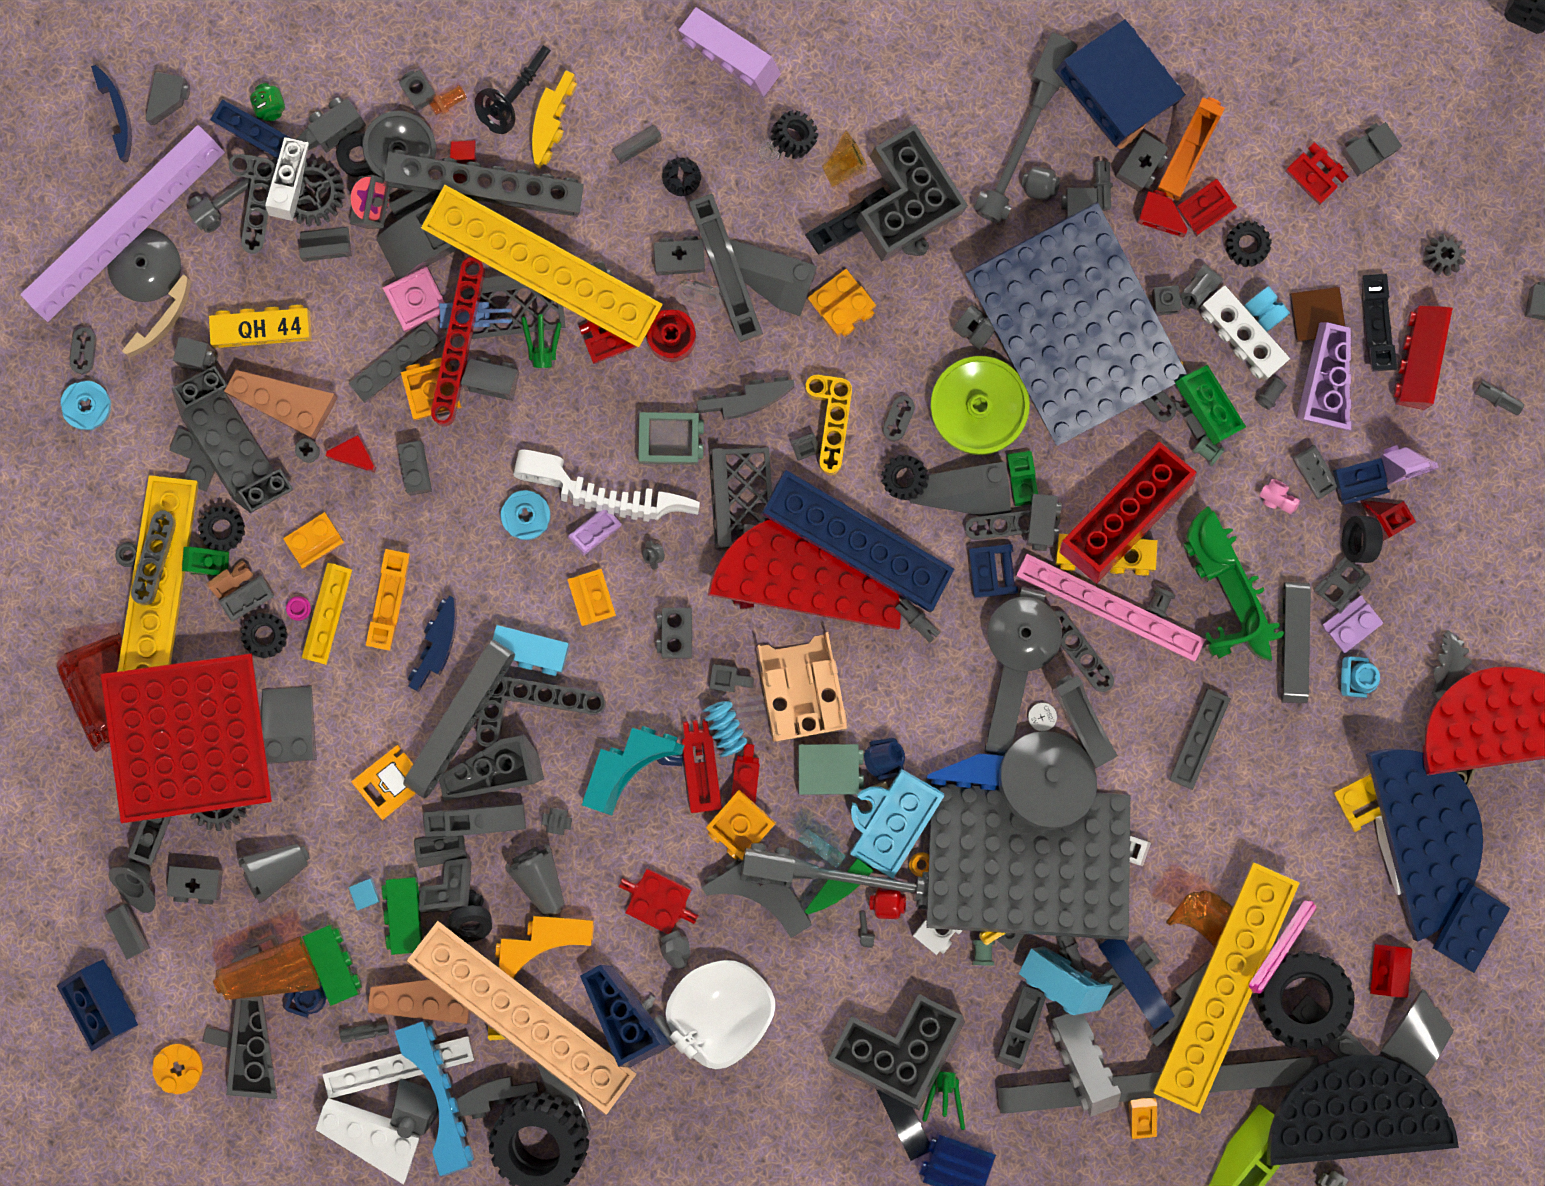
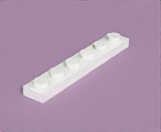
M469 1036L435 1044L436 1050L440 1049L444 1063L441 1064L442 1069L475 1060ZM397 1054L325 1073L323 1078L328 1098H334L424 1073L412 1061L402 1056V1054Z

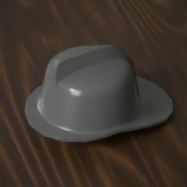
M130 858L121 867H114L109 871V880L118 889L127 903L142 913H149L154 910L156 901L152 891L149 889L151 874L147 868Z

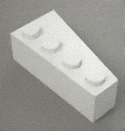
M330 1098L327 1099L323 1106L316 1127L318 1132L403 1185L408 1176L421 1137L412 1133L411 1137L402 1138L397 1133L398 1128L390 1124V1118Z

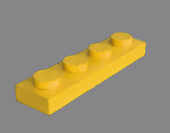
M327 563L301 658L327 665L352 569Z

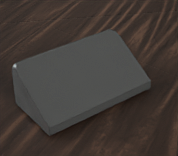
M652 125L614 147L612 151L619 163L623 164L660 142L662 139L661 133Z
M464 835L432 836L414 839L416 861L419 868L445 864V861L468 859Z

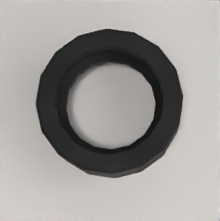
M1352 516L1347 520L1343 528L1342 548L1344 555L1349 561L1354 563L1374 562L1378 558L1383 545L1381 525L1372 516ZM1362 532H1363V544L1361 543Z

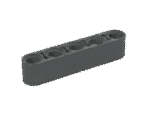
M1284 582L1283 614H1285V623L1282 622V631L1284 632L1282 639H1284L1282 663H1284V672H1281V688H1284L1283 696H1281V702L1307 704L1309 698L1310 583Z

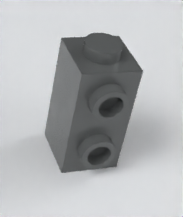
M1033 494L1031 496L1026 545L1032 546V550L1047 551V547L1051 548L1053 542H1058L1059 527H1055L1056 517L1060 518L1061 503H1057L1058 496Z

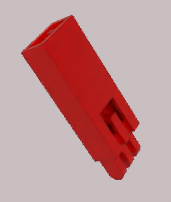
M702 719L703 729L701 730L698 727V720H693V731H689L688 721L683 722L685 739H682V745H685L683 754L691 813L722 810L713 735H709L708 721H705V719ZM701 745H704L706 762L695 763L693 746L696 747V756L703 755Z

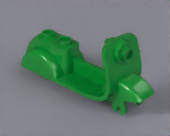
M1207 506L1192 520L1186 532V542L1183 543L1187 555L1189 557L1193 556L1197 564L1194 568L1200 579L1204 578L1208 582L1218 577L1240 621L1242 629L1238 633L1225 635L1223 628L1218 627L1216 628L1219 633L1217 639H1213L1209 632L1206 633L1205 638L1210 644L1204 646L1205 651H1209L1211 656L1217 655L1218 659L1232 653L1231 647L1246 643L1252 654L1261 660L1270 662L1272 661L1269 641L1281 638L1284 632L1274 633V629L1280 626L1279 623L1268 624L1256 596L1265 589L1262 587L1255 590L1252 587L1253 581L1259 579L1258 576H1253L1249 579L1246 576L1231 546L1237 537L1227 538V535L1233 529H1223L1215 512Z

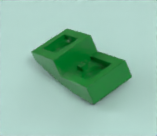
M1032 451L1007 454L1015 507L1030 505L1031 496L1038 494Z

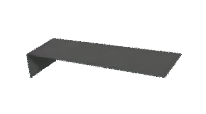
M206 1027L202 1042L231 1049L232 1033Z

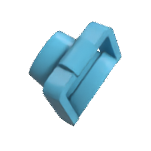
M1345 657L1343 659L1341 668V693L1343 696L1367 698L1366 693H1370L1377 688L1380 682V673L1373 664L1368 663L1369 658ZM1351 661L1359 662L1351 667ZM1350 687L1357 693H1351Z

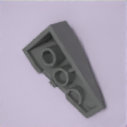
M729 239L744 282L776 308L801 316L817 272V266Z
M1006 462L930 474L929 480H926L928 486L922 490L924 493L917 495L918 498L910 499L911 504L979 516L1011 513ZM914 478L906 479L907 487L912 484Z
M520 735L495 742L493 745L445 772L440 778L439 783L443 801L535 784L544 780L538 753L526 736Z

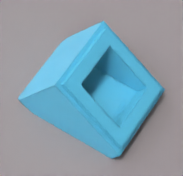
M372 879L349 887L357 911L381 902Z

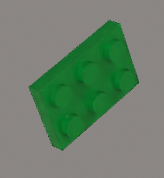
M1208 365L1175 382L1180 394L1189 404L1193 415L1198 419L1213 445L1246 428V425Z

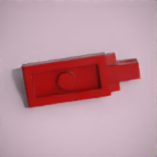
M746 743L743 756H737V761H735L731 798L740 790L752 802L756 803L760 764L759 758L753 757L755 745Z

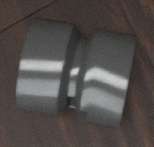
M970 305L954 326L953 331L963 338L969 337V343L978 350H981L994 334L995 329L988 317H982L983 312L974 305ZM975 320L979 325L973 332L969 327Z

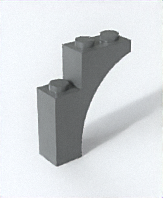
M1069 674L1055 682L1057 688L1052 691L1066 714L1065 718L1082 748L1090 757L1094 768L1096 769L1116 758L1118 755L1089 702L1079 676L1072 678Z
M738 860L726 866L727 872L718 877L717 873L703 880L706 885L701 888L706 896L734 894L761 904L781 922L790 938L812 926L790 888L766 884L759 886L758 883L740 880L742 863H739Z

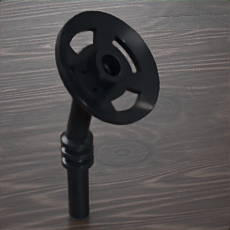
M544 45L541 47L529 66L524 67V72L521 71V76L517 77L518 81L506 96L493 88H485L476 95L474 103L476 114L490 131L497 134H505L513 129L516 116L512 103L526 86H530L529 81H533L532 77L537 76L535 74L551 52L549 48ZM488 96L489 98H487L485 102V107H483L484 97ZM490 114L493 118L499 120L500 125L492 122L488 115ZM510 114H511V120H510V122H509V124H508V123H507V120H509Z

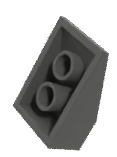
M312 686L262 690V730L267 764L317 760Z

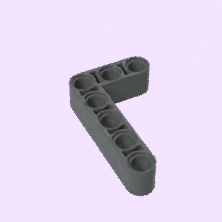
M503 677L501 680L503 683L502 692L492 694L479 715L476 739L479 744L485 747H489L500 740L507 701L590 715L601 714L605 710L606 701L597 692ZM518 685L527 686L528 693L523 698H517L515 695V689ZM543 689H550L552 692V698L548 702H542L539 698V694ZM568 693H574L577 697V701L573 706H566L563 702L564 696ZM590 698H600L601 706L598 710L592 711L589 709L588 701ZM490 705H496L499 708V714L496 718L490 719L487 717L486 710ZM487 729L493 730L495 734L494 740L490 743H485L482 739V734Z

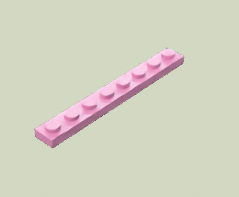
M1026 554L1016 577L1190 661H1196L1206 640L1029 554Z

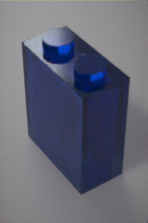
M937 1132L936 1137L932 1136L929 1141L927 1151H930L927 1161L923 1160L919 1175H922L921 1181L932 1186H985L996 1154Z

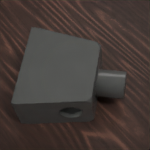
M400 1079L390 1124L398 1128L397 1133L402 1138H409L412 1133L420 1136L424 1135L439 1115L435 1093L432 1089Z

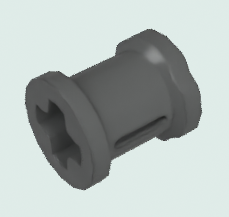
M306 438L298 441L295 446V453L303 462L312 463L319 458L320 449L315 442ZM307 445H309L313 452L308 453L306 457L302 449H306Z
M1155 587V595L1150 606H1147L1145 610L1159 617L1166 618L1167 614L1165 612L1171 599H1174L1176 595L1165 589Z

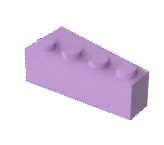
M695 7L678 30L683 37L682 42L691 49L696 47L707 60L715 61L724 71L733 74L763 97L781 75L772 56L697 7Z
M1328 322L1319 323L1297 419L1338 429L1351 430V374L1349 361L1351 360V328Z

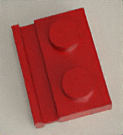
M1215 179L1176 208L1197 237L1236 210L1237 206L1233 203L1218 179Z

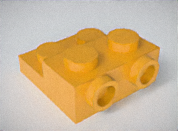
M847 269L843 270L807 298L836 337L841 334L846 337L856 329L854 324L860 320L866 322L875 314L873 310L876 308V304Z
M442 358L430 360V365L420 367V364L407 366L406 371L401 372L414 421L431 416ZM449 362L447 364V370L453 372L451 363ZM445 385L442 388V394L444 396L452 395L455 390L454 385ZM459 399V402H458V407H457V409L462 408V407H461V403H460V399ZM442 408L438 411L437 415L449 412V410Z
M738 790L708 824L706 829L709 831L708 835L716 843L721 841L728 847L726 851L736 860L740 858L743 861L745 848L750 849L751 844L759 843L776 822Z

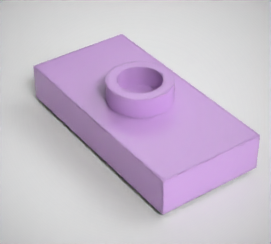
M603 509L568 536V539L585 556L618 530L622 524L614 515L608 514V511Z

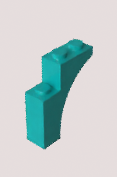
M642 726L641 730L632 728L624 751L613 747L610 748V751L600 749L582 806L612 816L623 789L635 774L658 759L682 755L685 745L677 743V737L666 733L663 734V737L656 736V730Z

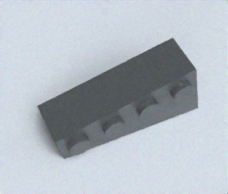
M237 992L226 1095L277 1099L263 995Z

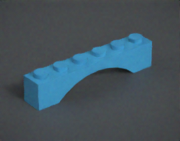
M422 1021L395 1031L402 1056L412 1061L424 1073L437 1099L439 1129L432 1153L439 1176L445 1177L473 1167L471 1162L474 1160L473 1151L470 1145L466 1146L464 1136H467L463 1122H459L456 1112H459V1107L455 1097L451 1098L448 1089L451 1088V1081L448 1074L443 1073L441 1067L444 1060L440 1049L436 1050L433 1040H436V1034L433 1026H429L427 1022Z

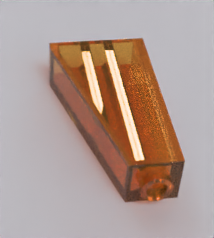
M301 936L216 970V976L213 980L217 993H222L225 1000L309 991L320 988L319 977Z

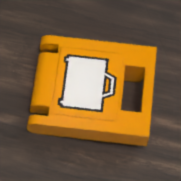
M399 745L395 746L351 781L382 821L416 795L415 792L403 785L404 779L413 763L405 753H402L397 758L394 756L401 750ZM371 783L386 801L379 807L364 790Z

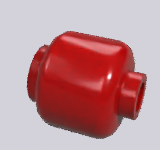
M877 888L875 895H870V910H874L875 916L878 919H899L901 914L906 912V894H902V891Z

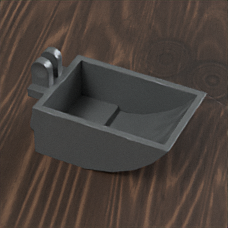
M432 202L404 216L383 231L376 239L397 280L425 266H429L458 250L454 246L421 229L434 205Z

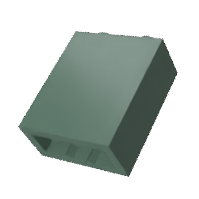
M859 744L799 745V795H857L859 789H864V776L859 775V765H863V750H859Z

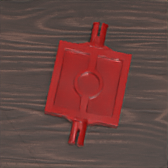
M649 868L646 869L642 879L637 884L623 878L619 885V888L632 893L631 902L625 913L666 934L672 932L675 924L681 918L695 924L699 916L686 909V902L692 889Z

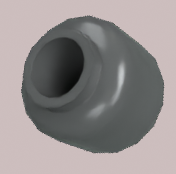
M1033 167L1029 173H1025L1023 176L1022 187L1026 188V194L1030 198L1048 201L1052 196H1056L1059 190L1060 178L1056 176V172L1052 169Z

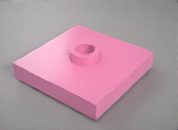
M427 266L383 287L404 332L439 316V303H445Z

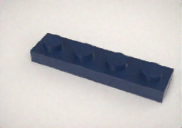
M223 99L210 119L214 124L276 159H279L284 138L292 139Z

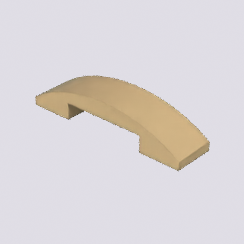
M184 274L168 293L175 301L148 335L144 338L137 332L122 350L128 357L136 356L153 347L166 336L178 321L187 303L191 287V281Z

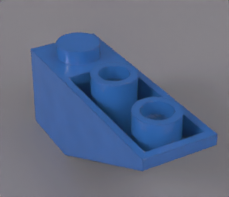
M977 754L926 775V779H932L931 784L946 786V781L956 782V787L971 788V784H981V789L995 790L996 786H999V768L1004 756Z

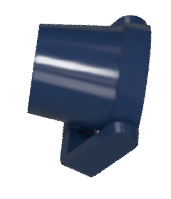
M895 738L869 742L870 747L864 753V762L868 771L873 776H876L878 781L895 779L900 770H904L905 752ZM896 768L897 773L888 774L891 770Z
M301 972L295 973L284 994L283 1008L288 1012L308 1018L309 1014L322 1010L326 1004L327 997L322 985H320V980ZM300 978L310 980V982H305L298 987ZM293 999L299 1010L289 1007Z

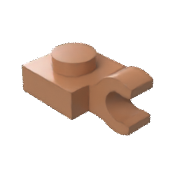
M241 561L234 567L232 573L226 569L207 582V585L220 600L240 588V583L250 579L253 574L247 564Z

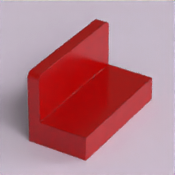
M1375 944L1370 994L1408 997L1412 948Z

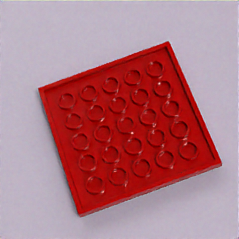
M252 653L101 674L121 823L272 802Z

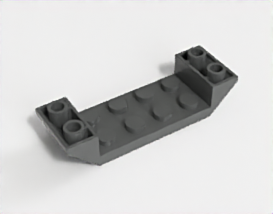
M213 366L172 387V392L181 419L226 490L237 504L249 513H252L291 492L293 488L281 469L274 471L224 393L227 384L216 367Z

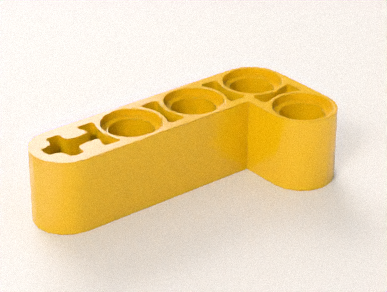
M813 375L806 381L805 390L807 395L814 400L828 401L819 462L820 469L826 475H835L840 471L842 465L852 386L848 380L843 378ZM820 382L823 385V390L820 393H813L809 388L810 384ZM838 385H843L847 388L848 393L843 397H839L834 393V388ZM839 409L843 411L844 418L840 421H835L830 416L831 412ZM832 433L838 434L841 442L837 445H831L827 441L828 435ZM830 451H840L839 454L837 452L834 453V462L838 463V465H833L832 469H828L827 464L823 462L829 460Z

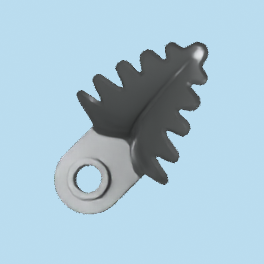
M1449 630L1443 634L1442 641L1445 644H1442L1441 648L1444 654H1439L1438 658L1441 666L1436 667L1433 671L1435 686L1432 695L1436 702L1452 685L1470 675L1468 671H1465V668L1471 665L1472 660L1463 657L1469 653V649L1462 648L1465 644L1464 641L1457 640L1459 637Z

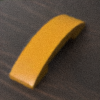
M385 549L380 572L382 574L365 646L391 650L406 585L410 559L409 553Z

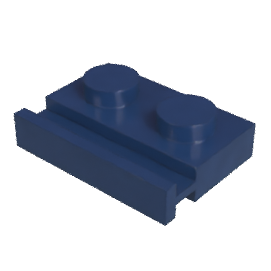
M1382 458L1333 470L1338 494H1340L1342 500L1341 505L1390 493Z

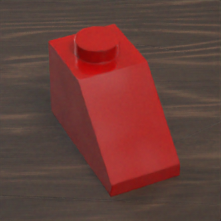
M1153 190L1152 193L1148 191L1137 223L1184 238L1188 229L1173 200L1168 198L1164 192Z

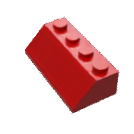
M1418 306L1414 312H1410L1407 326H1411L1410 335H1406L1403 342V350H1406L1405 360L1401 359L1398 367V373L1402 374L1400 383H1396L1393 397L1397 398L1396 405L1426 410L1434 404L1453 310L1452 307Z

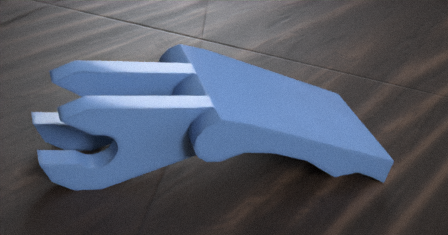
M479 302L474 327H490V323H512V319L490 320V313L512 312V309H489V302ZM439 303L440 328H448L453 303ZM460 313L457 316V322L461 324L466 323L470 318L469 313Z

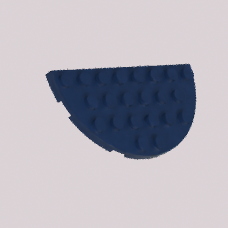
M1382 749L1367 753L1366 757L1412 938L1418 942L1429 937L1447 923L1468 883L1475 884L1483 853L1481 817L1471 791L1456 772L1426 775L1423 753L1406 749Z

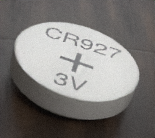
M1038 703L1030 709L1028 720L1035 730L1047 731L1055 725L1057 714L1051 705Z

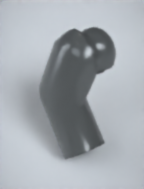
M921 239L904 248L903 252L908 255L922 256L929 249V244L926 240Z

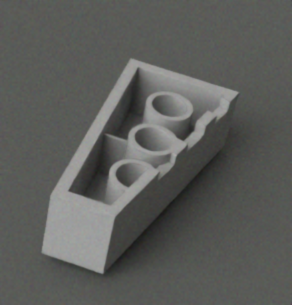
M1068 1013L1054 1018L1053 1028H1050V1032L1054 1042H1059L1062 1050L1059 1053L1063 1064H1068L1071 1070L1069 1074L1073 1088L1078 1087L1081 1094L1078 1099L1082 1110H1087L1089 1116L1092 1117L1117 1108L1121 1092L1118 1086L1113 1084V1075L1109 1067L1103 1068V1054L1098 1045L1093 1046L1092 1044L1095 1040L1084 1014L1071 1015Z

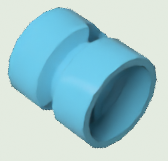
M1270 286L1244 305L1252 316L1258 317L1257 322L1266 332L1290 314V311L1283 302L1277 303L1278 296Z

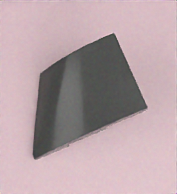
M1422 989L1410 1004L1409 1010L1396 1025L1395 1031L1385 1042L1380 1053L1392 1061L1404 1064L1424 1078L1439 1058L1454 1029L1442 1017L1439 1008H1435L1428 999V993Z

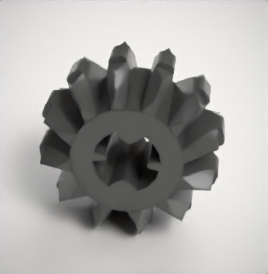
M1441 234L1438 240L1432 238L1430 240L1432 246L1427 245L1424 249L1429 253L1424 257V261H1432L1428 269L1431 270L1436 266V275H1440L1443 269L1446 276H1450L1452 271L1457 273L1460 270L1459 265H1463L1466 262L1461 257L1466 254V250L1458 248L1463 242L1460 240L1455 244L1454 235L1449 236L1448 240L1444 234ZM1448 251L1450 255L1443 259L1441 254Z

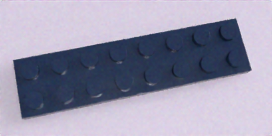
M787 470L783 471L761 512L762 515L928 612L934 610L954 571V568Z

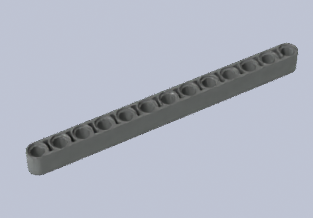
M1311 1055L1305 1058L1291 1057L1285 1058V1060H1262L1256 1063L1242 1062L1235 1063V1065L1223 1064L1219 1068L1209 1093L1295 1084L1304 1074L1319 1065L1318 1055ZM1161 1072L1113 1076V1084L1118 1086L1121 1092L1119 1102L1140 1098H1163L1153 1093ZM1070 1080L1060 1083L1046 1082L1030 1086L1026 1084L1012 1086L1011 1088H998L1000 1113L1081 1106L1078 1099L1081 1094L1078 1087L1073 1088Z

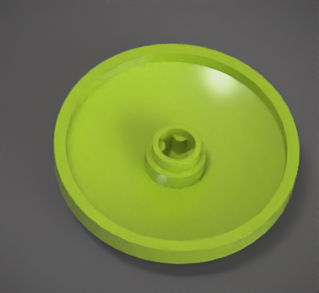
M987 356L968 357L952 364L937 380L931 396V416L938 433L955 449L973 455L992 454L1008 447L1021 434L1029 415V395L1019 374L1005 362Z

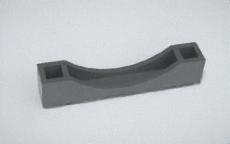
M709 194L690 201L693 215L716 274L739 342L741 343L763 335L714 195Z

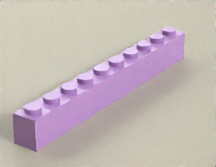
M197 125L20 295L47 322L51 320L225 152Z

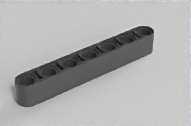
M1021 586L1019 593L1020 597H1031L1044 602L1046 591ZM1026 628L1022 629V636L1028 638L1030 636V630ZM1004 666L984 752L1004 756L1012 746L1028 671H1016Z
M492 640L487 645L406 775L403 782L405 787L424 799L431 794L515 658L513 651L496 640Z

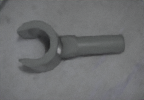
M859 913L861 922L860 944L863 947L873 948L875 934L867 933L866 913Z

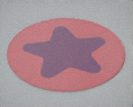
M371 177L360 179L354 185L351 192L352 208L361 219L364 216ZM376 182L373 198L380 197L383 201L385 186ZM371 204L369 220L376 221L379 219L381 207H374Z

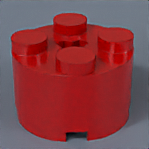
M680 310L659 311L646 335L652 353L659 359L667 362L683 360L690 355L696 344L694 323L686 313ZM668 331L670 333L676 332L675 340H673L672 338L667 340Z

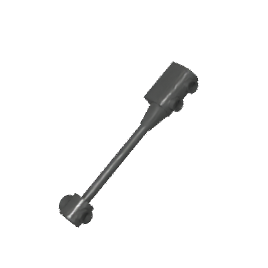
M1051 33L1032 76L1031 82L1038 84L1032 102L1033 107L995 191H981L973 208L978 211L977 214L991 222L999 223L1001 218L1007 219L1012 207L1007 205L1009 199L1004 196V193L1041 110L1046 107L1060 87H1066L1055 70L1066 58L1077 52L1078 45L1056 33Z
M340 97L333 99L329 103L330 110L324 114L320 111L313 113L309 117L310 124L307 125V128L296 140L309 143L308 150L321 145L327 153L339 145L346 136L354 134L363 128L366 124L347 98L343 101ZM274 158L271 161L274 163L276 169L278 159ZM266 163L257 172L261 176H267L271 173L272 167L269 163ZM245 178L212 202L208 197L202 199L201 196H196L189 201L191 208L187 212L201 231L204 230L205 233H210L221 225V220L219 219L221 215L217 210L250 188L251 178Z
M753 843L750 849L745 848L740 876L742 881L789 888L793 879L823 878L914 893L913 901H917L916 907L927 910L928 872H923L922 877L917 876L915 883L819 868L817 865L795 858V856L790 855V849L782 847L776 848L774 853L765 851L766 846L763 844Z

